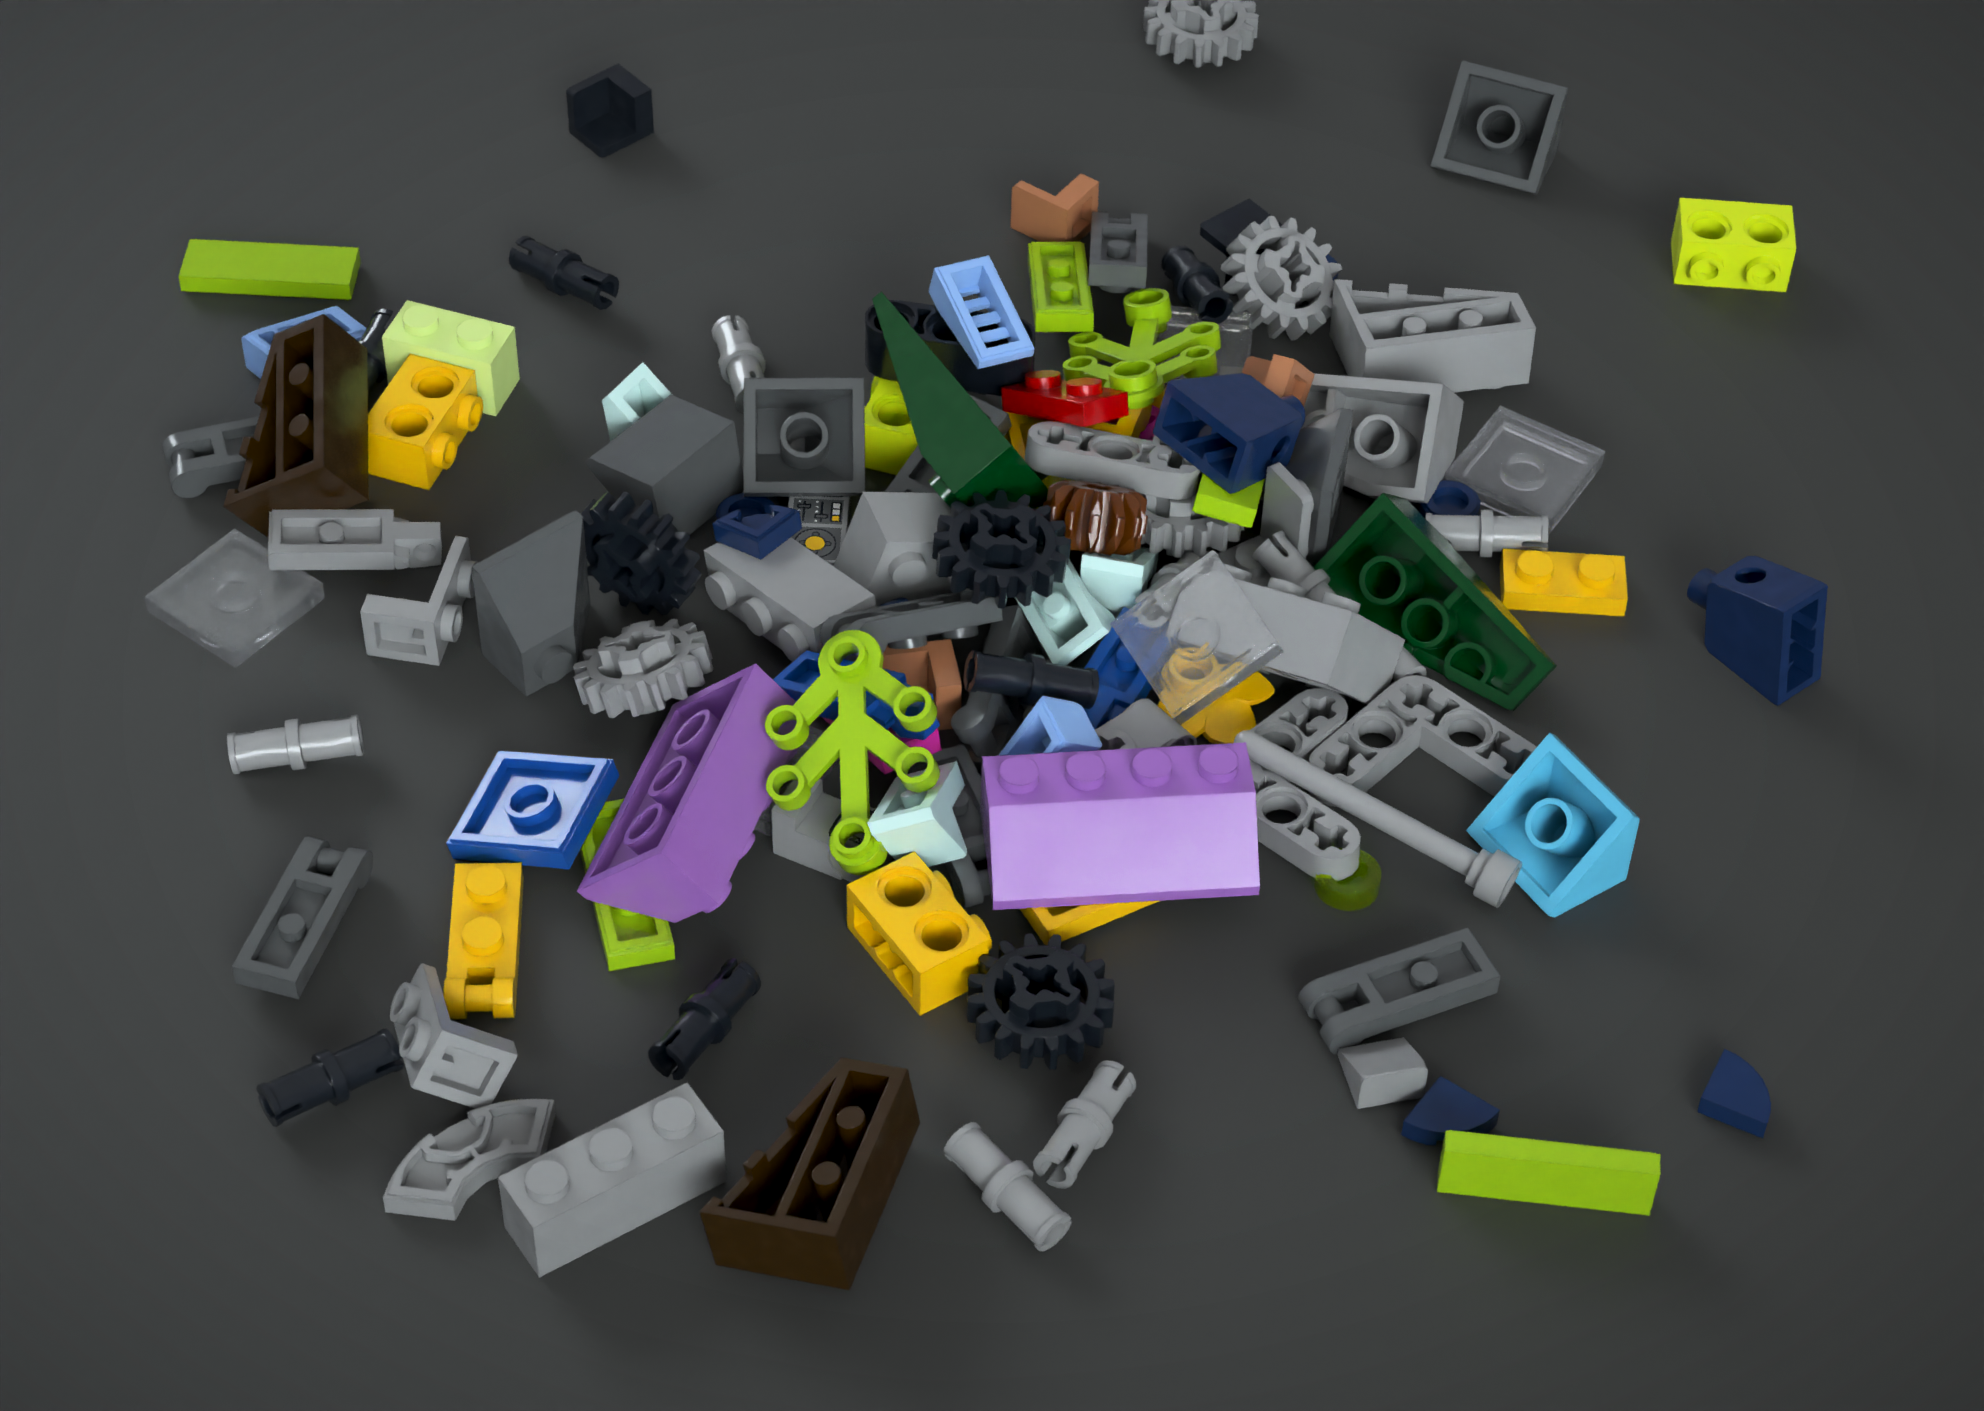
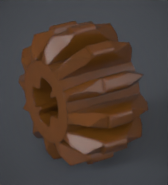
M1062 480L1048 487L1047 501H1043V506L1048 505L1052 508L1050 521L1065 522V538L1071 539L1070 550L1084 551L1089 554L1099 553L1109 556L1112 554L1125 556L1140 549L1142 534H1146L1148 515H1145L1147 499L1133 489L1121 488L1119 485L1082 480Z

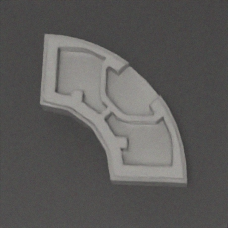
M516 1099L485 1105L468 1111L467 1119L448 1127L436 1136L429 1133L412 1148L396 1168L383 1196L385 1212L456 1221L466 1200L484 1184L546 1153L556 1115L554 1100Z

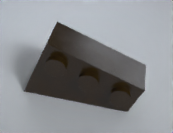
M322 314L274 334L254 401L255 404L261 407V412L253 437H244L239 451V455L246 459L238 489H228L223 505L224 508L267 538H269V512H272V509H347L369 500L367 348L326 315Z
M841 1057L786 1117L788 1128L764 1153L757 1149L743 1164L744 1176L722 1200L713 1196L699 1211L715 1265L850 1290L918 1130L920 1119L908 1068Z

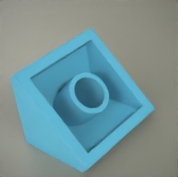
M1549 733L1466 831L1483 849L1493 854L1499 849L1522 861V867L1515 882L1548 916L1555 918L1626 880L1640 818L1556 735Z

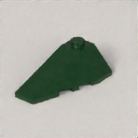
M883 292L878 293L872 299L920 453L936 472L928 480L929 484L950 508L954 501L961 502L970 507L972 505V495L977 492L983 495L987 501H994L998 490H1005L1008 501L1017 502L1025 494L1030 496V508L1042 507L1043 501H1047L1048 488Z
M1382 493L1313 567L1315 570L1323 569L1330 577L1328 585L1337 595L1361 604L1358 612L1359 615L1405 639L1403 647L1422 665L1510 711H1515L1557 667L1452 545L1406 498Z

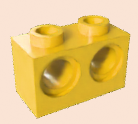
M409 354L368 413V474L430 490L442 470H448L452 466L458 446L468 431H474L481 420L483 400L477 395L475 370Z
M914 851L847 884V928L919 1016L968 992L969 974H978L979 958L982 954L989 956V951L992 949V940L984 922L975 914L968 915L957 902L949 882L941 872L937 870L932 872Z

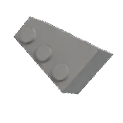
M1334 279L1329 335L1348 376L1441 383L1454 393L1480 389H1499L1504 386L1529 383L1536 326L1518 293L1444 287L1443 297L1407 294L1408 285L1389 283V291L1386 293L1352 290V280Z
M862 492L834 567L875 595L876 607L899 597H904L911 601L953 593L950 590L951 577H938L936 574L937 560L932 559L934 533L937 532L938 518L940 515L950 516L951 508L938 493ZM962 543L961 545H962L964 551L966 552V550H967V545H965L964 543ZM1037 547L1036 552L1040 554L1041 552Z
M1217 563L1215 572L1190 567L1167 638L1189 649L1207 651L1216 658L1233 664L1245 665L1268 675L1272 673L1306 683L1305 686L1311 689L1324 688L1347 695L1361 702L1364 706L1390 686L1405 639L1359 615L1360 603L1328 592H1324L1321 602L1304 598L1307 589L1273 577L1270 578L1267 587L1251 583L1253 574L1223 563Z

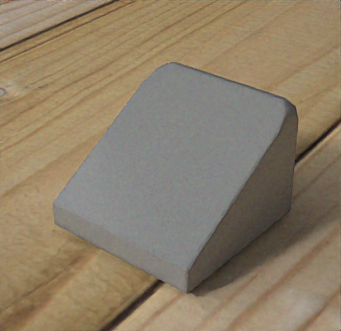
M1404 1037L1338 1049L1337 1055L1357 1109L1423 1098L1428 1069L1423 1058Z

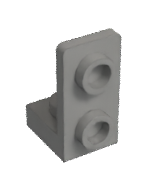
M1280 462L1267 467L1260 535L1213 555L1212 557L1215 559L1216 564L1223 563L1253 574L1251 583L1267 587L1271 575L1259 562L1255 561L1253 554L1268 538L1273 543L1274 539L1272 536L1278 531H1284L1289 541L1306 559L1309 550L1308 538L1311 513L1314 509L1313 497L1307 485L1302 480L1296 479Z
M454 537L429 603L367 594L360 611L367 655L440 666L448 642H456L460 636L464 601L466 598H473L475 596L472 566L478 562L471 561L468 537Z
M421 963L411 982L402 983L396 991L391 1004L390 1020L394 1022L400 1044L399 1053L404 1059L411 1088L475 1109L492 1104L518 1056L514 1041L450 1020L435 967Z

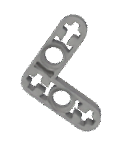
M1051 421L1039 422L1032 425L1028 430L1025 462L1037 472L1076 481L1082 480L1119 485L1121 488L1133 489L1140 494L1173 500L1191 498L1198 491L1202 472L1155 435L1153 441Z
M1411 675L1402 677L1392 683L1316 747L1309 756V762L1367 792L1419 747L1495 797L1537 746L1438 682L1425 676ZM1455 732H1470L1478 736L1482 743L1472 747L1461 746L1452 741L1449 736ZM1367 733H1380L1387 736L1392 741V744L1383 748L1370 747L1364 744L1360 737ZM1349 758L1350 762L1348 764L1347 776H1345L1340 772H1342L1347 767V761ZM1308 791L1310 796L1322 804L1337 807Z
M1324 688L1307 689L1294 696L1250 731L1277 745L1289 748L1293 754L1309 762V756L1314 749L1347 722L1348 705L1346 700L1337 692ZM1250 760L1256 791L1258 841L1318 880L1333 882L1344 880L1353 875L1358 869L1360 860L1361 836L1358 828L1349 820L1290 783L1291 781ZM1281 809L1295 813L1298 818L1290 823L1280 824L1268 820L1265 815L1273 810Z

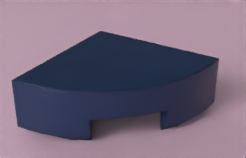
M770 505L771 513L754 514L745 517L741 516L740 510L733 511L712 523L715 540L762 560L802 529L800 511L779 505Z
M1724 1049L1701 1096L1697 1112L1763 1139L1771 1112L1770 1095L1759 1073L1743 1058Z
M1440 1076L1404 1119L1401 1135L1418 1143L1436 1145L1437 1140H1444L1446 1130L1487 1134L1497 1125L1500 1110Z

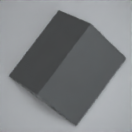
M1462 60L1431 167L1537 195L1558 151L1568 88Z
M674 395L668 396L585 461V464L616 500L623 492L630 493L635 505L641 506L648 499L653 504L654 514L661 518L669 513L673 517L672 524L678 532H687L688 535L714 516L723 500L744 491V473L734 421Z

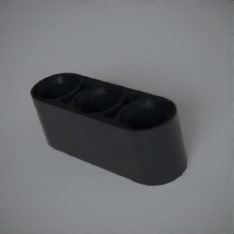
M889 300L965 391L1002 396V387L1025 382V374L1034 371L1035 350L1031 357L977 369L935 305ZM873 304L865 313V366L876 377L898 381ZM970 312L971 317L984 314V312ZM1021 319L1035 348V330L1031 324ZM991 324L977 329L980 333L999 327L997 324ZM1005 338L985 343V346L990 348L1009 343V341Z

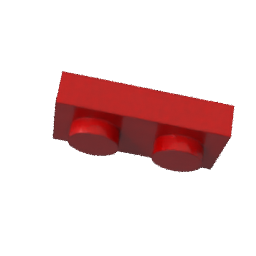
M1039 370L1026 373L1025 382L1001 388L1002 410L1005 412L1082 427L1129 415L1128 392L1105 388L1102 385V380L1099 378H1075L1066 381L1061 380V372Z

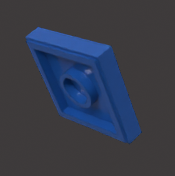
M498 751L446 843L453 859L490 863H522L524 866L570 869L620 776L614 760Z

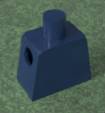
M1244 373L1168 381L1153 434L1229 494H1232L1265 479L1267 467L1278 462L1284 467L1288 465L1299 431L1305 422V410L1298 398L1294 396L1280 398L1251 375Z
M1756 555L1746 556L1719 574L1709 568H1705L1692 578L1687 589V597L1690 601L1706 610L1704 644L1708 652L1766 699L1778 706L1821 679L1827 584Z

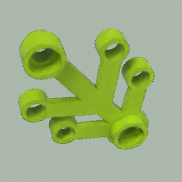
M1140 289L1127 294L1123 299L1126 323L1133 327L1129 347L1104 339L1103 335L1097 332L1079 333L1069 338L1070 358L1062 364L1064 380L1099 378L1102 380V385L1105 388L1128 392V409L1144 408L1152 404L1154 398L1164 391V383L1181 375L1185 378L1207 377L1217 373L1216 351L1221 348L1219 325L1214 322L1194 323L1187 326L1183 332L1156 343L1157 335L1167 330V322L1172 318L1170 296L1164 289ZM1180 354V356L1156 366V364ZM1104 360L1113 363L1114 365L1108 367L1099 364L1098 362Z
M848 630L836 634L825 643L818 658L820 676L794 705L778 706L768 714L765 720V730L773 743L780 749L794 750L803 745L807 740L809 725L838 697V717L794 766L782 765L774 769L767 778L766 789L779 808L787 811L799 809L808 801L814 784L840 757L842 821L833 829L829 840V847L833 857L844 871L852 875L861 876L877 870L884 863L888 853L882 842H878L871 835L867 824L870 819L868 751L896 771L897 776L909 791L921 793L931 789L937 783L940 775L939 766L927 749L918 746L908 747L866 714V691L890 706L901 725L911 732H920L929 728L937 717V707L930 694L924 688L918 686L906 687L882 669L884 661L882 649L870 634L859 630ZM859 653L858 658L851 665H840L847 656ZM915 702L925 703L924 709L918 715H905L907 708ZM790 720L797 721L792 732L786 735L778 734V730L783 723ZM915 763H928L922 775L918 777L907 776L910 767ZM791 780L798 781L794 792L789 795H779L780 788L784 783ZM857 833H865L861 844L854 848L845 847V843L850 837Z

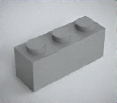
M792 537L762 560L720 542L704 550L708 576L705 578V587L712 602L719 609L728 610L746 623L752 633L757 636H763L775 644L792 662L806 650L820 653L823 648L820 632L823 623L829 617L876 607L875 595ZM851 654L844 659L855 661L858 657Z
M685 1083L499 1176L498 1182L504 1227L540 1278L726 1182L724 1131L690 1085Z

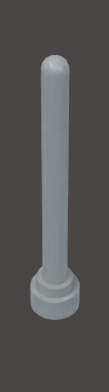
M1243 730L1235 736L1234 743L1246 742L1250 760L1466 876L1465 884L1474 888L1473 896L1493 907L1498 908L1514 885L1521 870L1522 861L1499 849L1494 854L1485 849L1477 853L1253 731Z

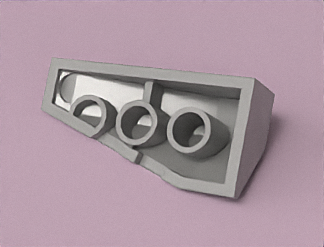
M1221 366L1219 375L1242 373L1243 368ZM1314 373L1315 376L1304 405L1305 422L1302 428L1340 408L1353 410L1344 486L1369 498L1377 499L1382 493L1406 498L1409 502L1428 504L1439 482L1443 479L1455 459L1464 401L1441 383Z

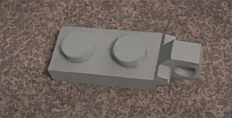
M272 509V512H269V570H394V568L400 570L409 567L419 568L441 565L442 531L440 522H409V520L394 517V509Z

